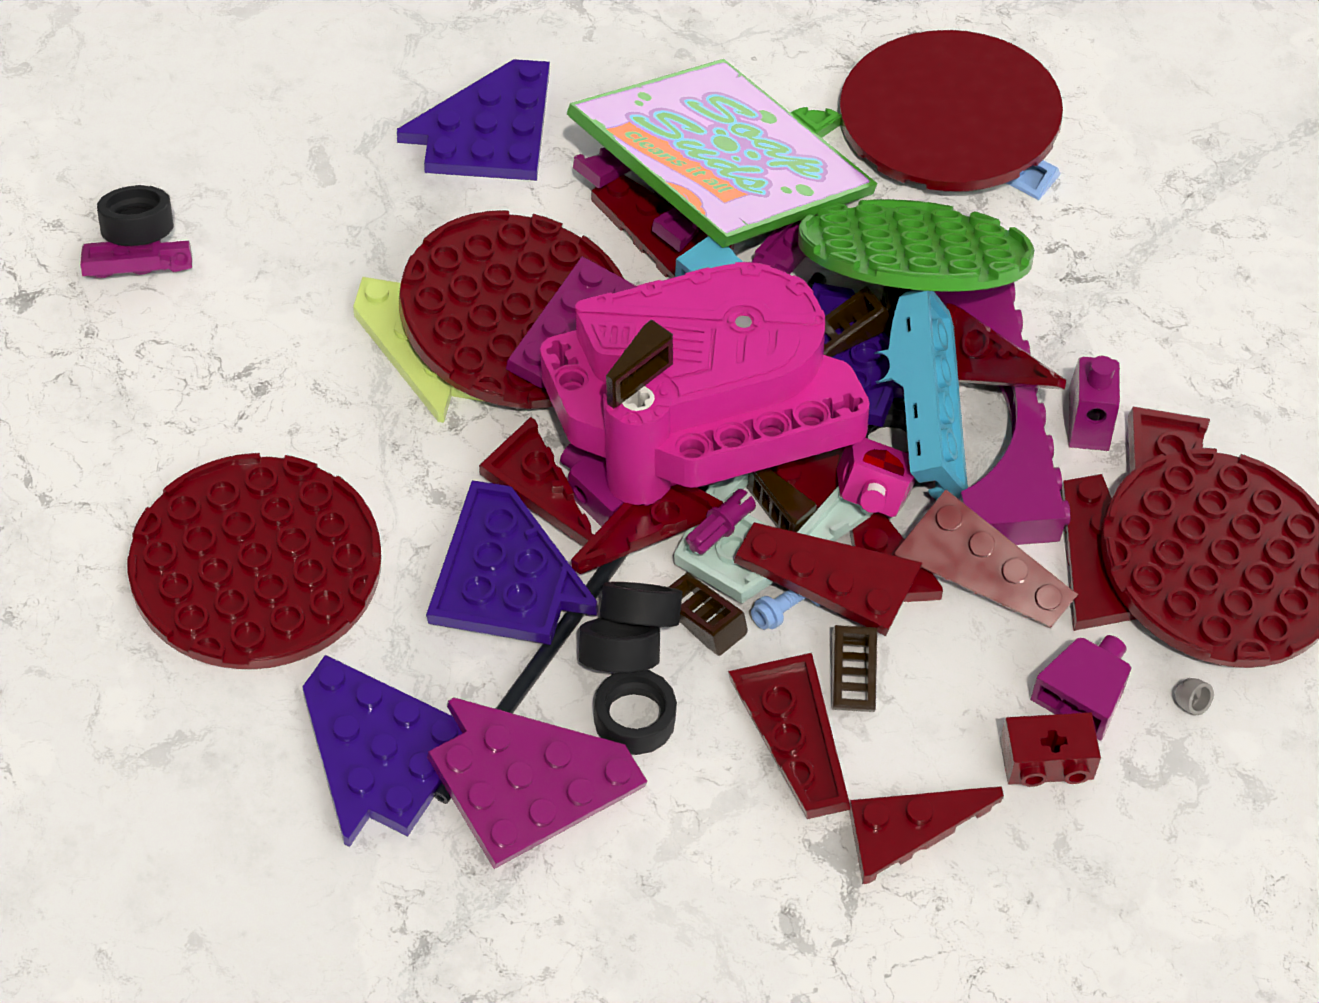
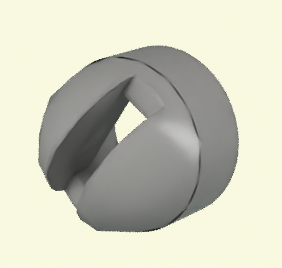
M1196 678L1185 679L1183 684L1177 686L1175 690L1176 702L1182 709L1193 715H1201L1206 712L1214 697L1212 686Z

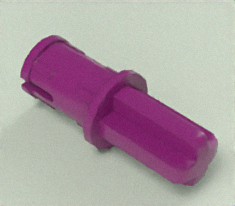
M737 489L720 507L711 508L707 512V518L687 535L686 542L693 553L704 554L722 537L732 535L735 526L755 510L756 503L752 496L741 504V499L748 493L746 490Z

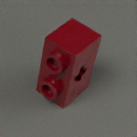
M1092 712L1005 718L1000 744L1008 785L1022 784L1027 787H1035L1046 782L1065 781L1068 784H1080L1087 780H1094L1101 755Z

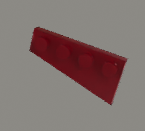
M626 175L620 176L601 188L595 187L591 190V201L620 231L625 230L633 238V244L641 253L646 252L656 262V268L666 278L669 276L671 278L675 277L676 258L708 237L706 233L700 230L678 252L652 231L654 219L671 210L674 206ZM733 244V245H730L729 247H730V248L733 250V252H734V244Z
M1098 474L1064 480L1061 489L1062 501L1067 500L1070 507V523L1064 525L1068 543L1067 562L1068 566H1070V588L1078 594L1073 600L1074 631L1135 620L1136 618L1115 591L1103 560L1101 531L1107 507L1112 499L1103 475Z
M812 652L728 671L731 683L806 818L811 819L851 810Z

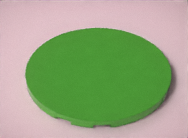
M860 200L858 205L852 208H848V206L842 203L828 205L820 208L817 216L808 214L801 221L798 234V245L801 251L809 259L831 271L874 284L923 291H973L1010 284L1018 281L1030 272L1035 251L1031 240L1023 232L1015 227H1009V230H1006L1000 226L1001 221L997 218L976 211L970 213V216H965L955 211L954 207L950 205L912 200Z

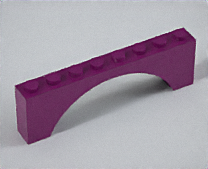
M1014 282L982 290L934 291L946 307L947 303L961 307L1031 355L1029 341L1023 340L1021 335L1023 330L1022 312L1020 309L1015 310L1014 306L1016 295ZM998 385L1009 410L1011 442L998 464L976 484L963 490L959 500L1015 545L1060 542L1064 525L1070 523V507L1068 501H1062L1061 498L1062 475L1060 468L1053 465L1054 443L1050 434L1046 435L1045 432L1046 410L1044 403H1038L1036 396L1038 388Z

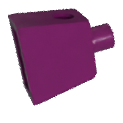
M1083 356L1078 358L1069 386V448L1109 451L1120 404V363L1116 359H1111L1108 356H1097L1095 358ZM1097 408L1098 420L1089 419L1087 417L1088 411Z
M569 444L560 457V463L570 469L568 482L574 492V500L602 527L624 502L614 497L607 486L605 458Z
M1112 635L1105 636L1099 646L1085 638H1077L1039 673L1030 700L1053 714L1092 712L1097 739L1101 741L1122 697L1132 669L1129 663L1121 659L1127 651L1126 645L1122 640Z

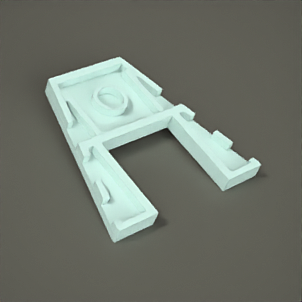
M748 474L715 482L712 486L709 485L706 493L724 503L737 489H744L748 485ZM838 486L797 533L836 541L870 518L873 513L867 512L858 504L844 500L840 496ZM749 514L735 526L732 535L722 537L706 553L701 555L697 552L693 553L686 542L687 535L697 526L687 529L674 553L677 566L740 603H744L773 583V581L734 563L735 556L753 523L766 525Z

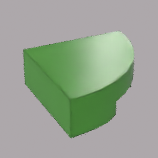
M802 107L790 112L821 138L841 125V114L832 109L826 108L825 111L808 110V107Z

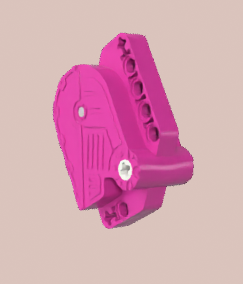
M735 262V264L713 268L707 267L667 280H657L637 285L636 288L616 293L610 292L580 300L575 305L576 330L547 338L540 347L542 381L567 439L573 446L605 458L607 486L614 497L624 503L644 504L645 506L654 504L655 501L661 499L669 491L671 486L676 484L690 488L708 485L861 442L867 435L870 406L868 396L854 370L848 363L824 355L825 314L814 296V291L803 279L772 268L770 265L753 262ZM649 320H653L673 334V365L613 409L607 404L606 375L642 327Z

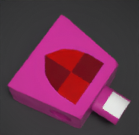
M864 438L856 444L846 446L836 469L840 496L844 500L862 506L867 512H879L890 517L897 516L908 499L916 481L910 473L908 453L868 438Z

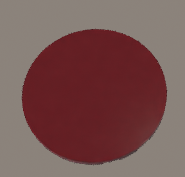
M933 30L896 38L865 55L853 67L844 82L840 97L841 126L849 144L861 158H867L875 164L877 171L902 183L909 180L925 184L926 189L961 192L986 189L1007 183L1020 177L1022 171L1032 165L1037 166L1053 149V144L1060 133L1063 103L1060 90L1050 72L1041 62L1022 48L1005 40L982 33L961 30Z
M508 210L478 212L461 216L436 228L423 239V243L416 249L414 254L410 255L400 284L399 313L405 334L415 352L435 374L448 384L472 397L500 406L528 409L553 407L546 388H539L506 369L508 359L582 256L624 279L623 275L611 258L598 245L584 235L579 237L575 233L563 228V223L536 214H532V217L509 214Z
M1184 448L1179 453L1166 456L1160 454L1145 461L1125 477L1107 507L1101 531V547L1105 567L1115 591L1131 614L1145 628L1171 647L1206 662L1230 667L1252 668L1279 664L1304 653L1319 640V505L1301 486L1279 470L1260 460L1243 454L1237 457L1218 453L1216 448Z
M260 453L239 454L205 463L181 475L163 489V494L150 508L146 507L132 533L133 539L129 556L127 557L128 578L132 596L138 611L151 630L173 649L192 659L232 669H264L287 665L312 656L335 643L358 622L368 608L378 586L382 560L380 535L373 514L361 495L340 476L335 477L318 468L317 463L289 455H285L284 458L260 457Z

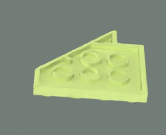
M362 277L353 305L354 317L438 422L444 423L452 396L483 401L445 382L415 352L405 334L400 318L399 290L401 283Z

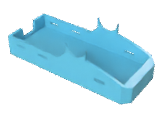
M906 291L899 297L890 333L889 349L874 352V354L885 355L890 362L887 375L876 383L893 380L904 388L910 473L919 483L935 480V488L929 489V494L936 501L945 490L949 491L956 498H960L961 492L968 488L953 321L950 311L934 291ZM907 319H910V328H911V331H909V332H908ZM914 408L917 409L918 418H915ZM917 442H920L921 455L919 456Z

